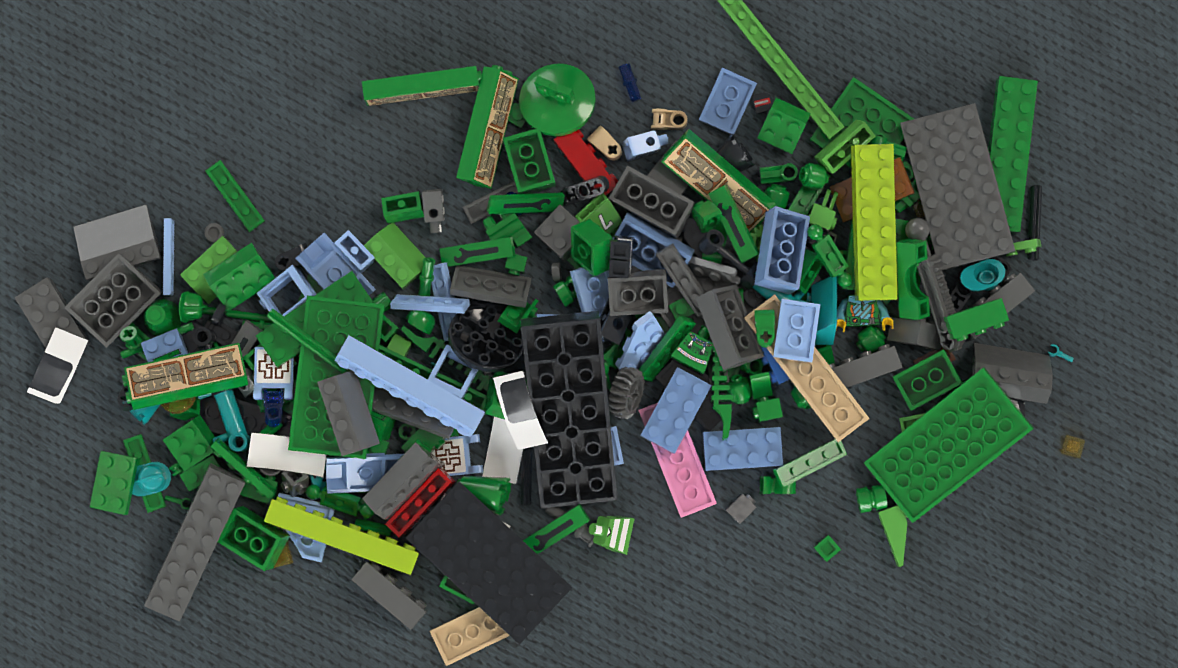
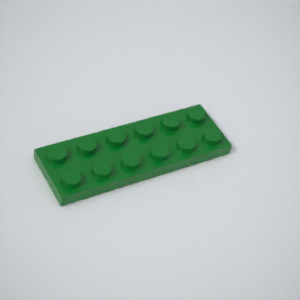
M353 271L315 295L317 297L374 303ZM306 302L284 316L302 331ZM275 323L256 335L277 368L300 354L301 342Z

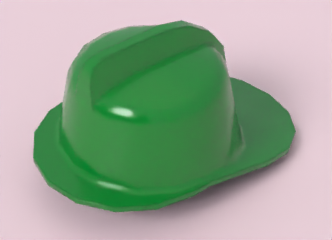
M189 291L181 294L179 315L183 323L201 319L203 309L208 307V305L203 304L201 295L190 293Z

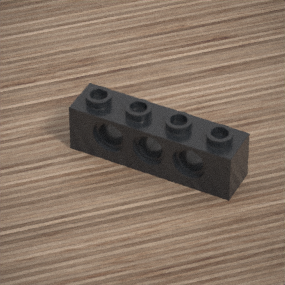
M632 266L631 273L641 271L640 269ZM609 298L600 316L602 340L610 344L619 345L625 338L626 328L632 322L633 315L610 316ZM615 318L617 320L616 327L613 326V321Z

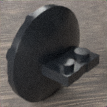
M493 306L468 307L464 314L457 313L452 319L448 329V340L455 355L468 366L485 372H499L512 367L519 360L523 352L521 330L515 333L499 323L498 319L503 312Z

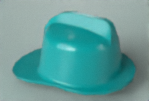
M986 259L965 268L961 273L960 280L971 291H989L997 287L1004 279L1005 268L1000 261Z
M151 462L137 466L132 494L135 496H147L165 490L171 481L169 468L160 462Z

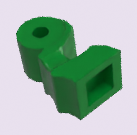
M760 476L759 494H796V481L781 488L776 477Z

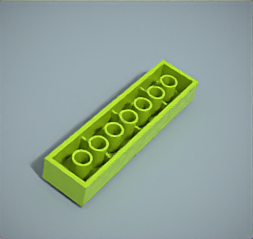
M894 145L851 146L855 301L897 300Z
M278 496L276 499L272 498L264 522L411 575L419 554L415 551V546L404 543L403 546L398 545L396 539L387 536L385 539L379 538L380 534L368 530L366 533L360 531L361 527L350 523L347 526L342 524L343 520L332 516L330 520L324 517L325 513L313 510L311 513L306 511V506L295 503L294 506L287 504V499Z

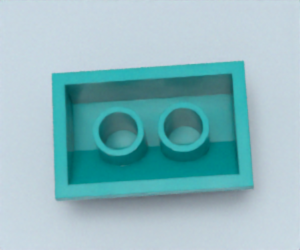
M837 276L828 277L813 284L811 292L807 293L806 302L820 304L815 339L816 345H833L837 327Z

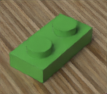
M1032 239L1013 243L1015 252L1006 254V257L1018 255L1017 251L1025 250V253L1035 252L1036 248L1041 247L1040 239Z

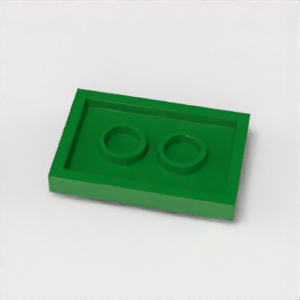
M107 451L100 452L90 508L128 515L139 458Z

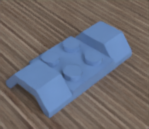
M325 233L319 236L296 257V260L323 290L351 271H353L368 295L376 290Z
M370 453L366 455V459L327 457V494L370 491L404 454L385 455V453Z

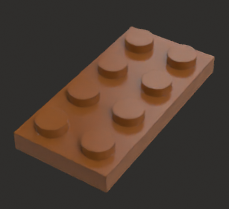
M901 158L894 159L895 201L915 194ZM852 178L830 186L832 195L834 192L838 193L835 203L843 222L852 220L853 216Z

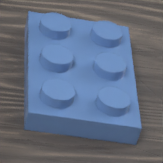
M722 68L699 121L730 135L735 134L757 83Z

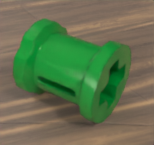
M132 326L122 329L120 337L122 341L126 342L125 346L130 351L138 350L142 346V339L138 336L137 330Z

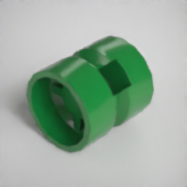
M571 275L566 278V282L560 281L553 286L565 307L573 303L574 298L577 297L575 290L573 292L569 290V287L574 286Z
M882 485L872 486L870 490L867 487L856 489L860 513L870 512L872 508L876 510L887 509L886 493Z

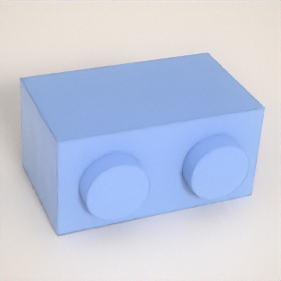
M349 230L334 243L361 274L374 263L375 257Z

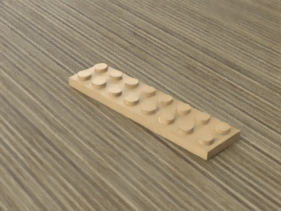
M773 295L755 309H774L775 338L773 344L767 347L772 356L781 304L776 295ZM753 310L744 319L756 334L755 310ZM764 333L763 337H760V339H764V342L766 343L768 342V339L771 338L767 336V333ZM815 346L812 363L773 357L837 442L841 441L869 419Z

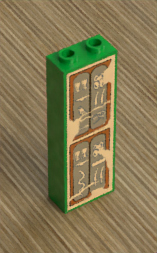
M498 65L483 68L456 178L469 184L488 189L492 188L519 78L512 75L513 72L503 70V67Z
M476 66L362 81L364 101L367 106L475 92L478 91L482 73L477 70Z
M690 129L664 154L661 162L707 201L711 200L709 193L727 185L750 233L755 227L757 228L763 224L761 222L765 219V212L775 207L776 203Z
M240 343L124 367L125 375H122L124 387L128 386L129 392L125 393L127 403L132 404L133 410L248 385Z

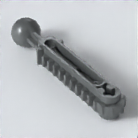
M913 218L906 224L905 234L908 239L926 240L929 234V225L922 218ZM927 244V260L921 262L917 269L926 296L929 297V305L941 339V345L951 353L962 349L965 340L957 342V339L950 338L943 317L954 314L956 311L954 310L952 297L946 285L945 275L942 272L943 268L939 266L942 259L937 258V254L931 256Z

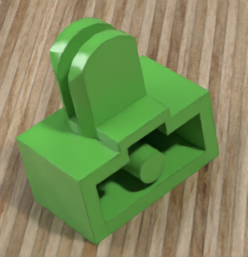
M829 189L825 193L822 204L814 203L809 213V225H820L823 231L827 233L828 231L832 232L837 218L834 217L836 212L832 210L838 196L837 192H834L829 207H825L831 192Z

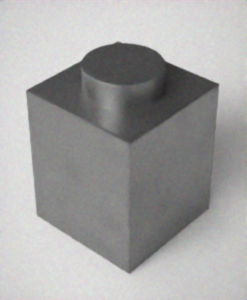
M741 494L726 511L741 524L756 508L754 505L756 501L749 494L746 496Z

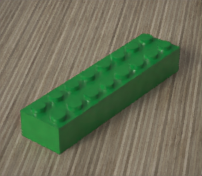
M999 76L996 80L988 152L1010 233L1018 234L1021 229L1038 81Z

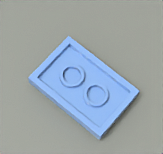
M781 299L773 357L812 363L820 304Z

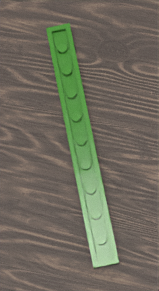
M717 0L805 111L811 113L810 117L830 140L845 128L746 4L742 0Z

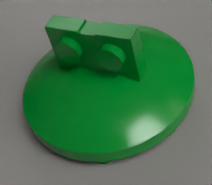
M551 64L539 68L524 82L519 96L520 110L525 121L533 129L538 128L542 134L549 136L571 134L583 127L592 116L596 103L595 90L589 77L580 69L567 64Z

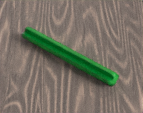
M271 309L267 317L339 372H346L347 369L340 367L338 362L334 361L337 357L276 310Z

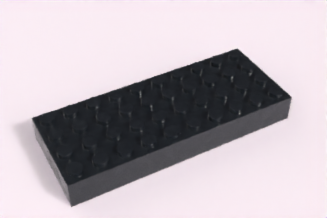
M599 311L520 319L528 392L537 419L548 442L534 446L541 508L618 500Z

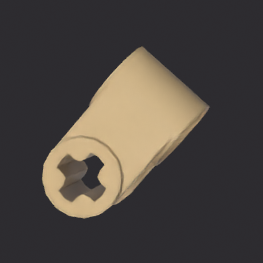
M652 109L653 125H651V129L682 130L687 126V116L683 111ZM682 116L684 118L683 124L676 125L673 122L674 118Z
M601 125L587 138L608 159L614 161L621 157V146ZM611 147L614 149L615 147H617V154L612 153L610 155L609 148Z

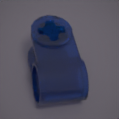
M264 389L265 423L269 427H277L282 421L283 389H280V391H267V389ZM274 413L277 414L278 417L271 418L269 417V415Z

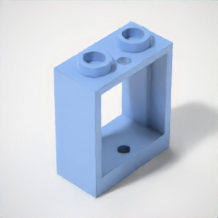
M291 265L257 294L260 297L259 302L264 309H268V311L274 309L281 314L271 297L294 280L305 297L282 315L285 316L305 303L307 295L315 296L317 293L301 270Z
M446 345L428 380L463 399L478 370L462 362L455 355L451 347ZM446 357L472 369L461 390L435 378Z

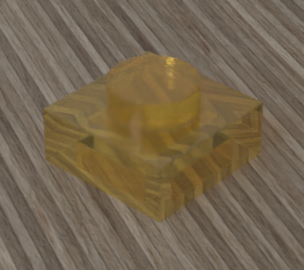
M1066 435L1061 454L1080 459L1085 440Z

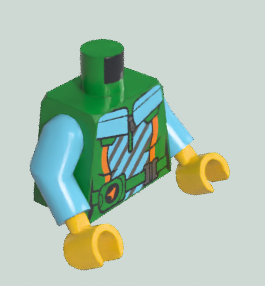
M848 295L837 308V327H841L843 329L842 332H845L846 327L880 326L881 322L883 331H886L885 325H890L892 329L894 328L893 319L890 318L888 310L881 300L855 301V295Z

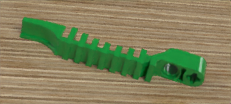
M738 288L740 296L744 303L743 288ZM713 347L712 354H714V357H712V364L714 366H712V373H714V376H712V383H714V386L711 387V393L714 392V394L711 396V402H713V409L722 418V440H727L731 424L732 404L719 405V402H733V395H719V392H729L730 385H719V383H727V376H719V373H726L727 370H723L722 366H720L719 357L715 347Z
M404 325L401 328L406 336L426 353L433 343L437 344L429 355L432 359H435L440 350H444L446 342L442 339L438 340L436 337L422 338L415 335ZM450 359L448 363L454 365L456 361ZM459 363L456 368L462 370L465 365ZM467 367L464 374L468 376L472 369ZM478 370L472 382L476 383L479 379L481 383L477 389L479 391L483 389L488 391L491 376L488 374L485 376L483 374L484 371Z

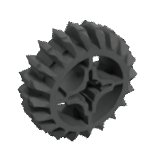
M624 367L614 377V381L611 384L612 387L609 390L608 405L609 411L615 417L621 419L631 418L636 413V409L639 408L643 390L645 389L643 387L645 381L642 372L638 369Z

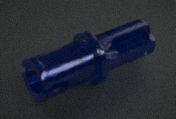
M630 63L619 66L618 68L624 82L623 86H626L630 100L632 102L640 100L641 96L636 84L637 79L633 75Z

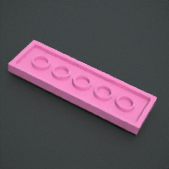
M658 403L638 410L644 426H646ZM688 430L675 454L651 442L681 518L717 504Z

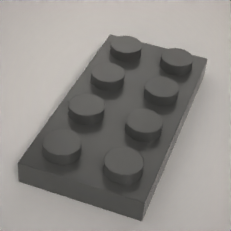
M456 265L450 295L526 308L532 278Z

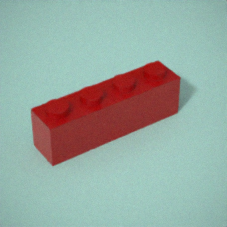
M578 129L571 134L557 136L554 139V143L583 181L600 175L608 179L610 186L604 194L606 197L609 196L618 180L613 173L609 175L605 170L607 168L605 162L601 158H596L594 155L596 151L590 143L586 144L583 141L584 135ZM601 183L594 185V189L602 187Z
M438 468L385 525L398 537H403L453 485L455 480L442 468Z

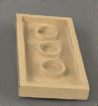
M480 607L430 631L446 666L510 636Z

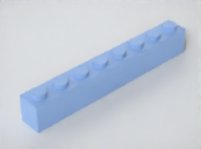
M351 336L347 337L334 360L338 362L340 367L354 371L358 377L370 380L374 386L386 389L392 396L402 398L412 407H418L427 416H434L443 425L457 429L458 433L463 436H472L485 413Z

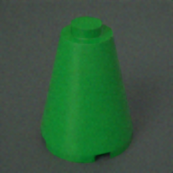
M167 299L153 301L146 308L143 317L146 329L155 336L180 327L182 322L178 306Z
M463 476L462 479H458L457 483L460 481L494 514L501 516L505 511V508H502V506L509 499L511 492L510 478Z

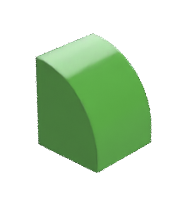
M395 334L387 349L406 357L413 341Z

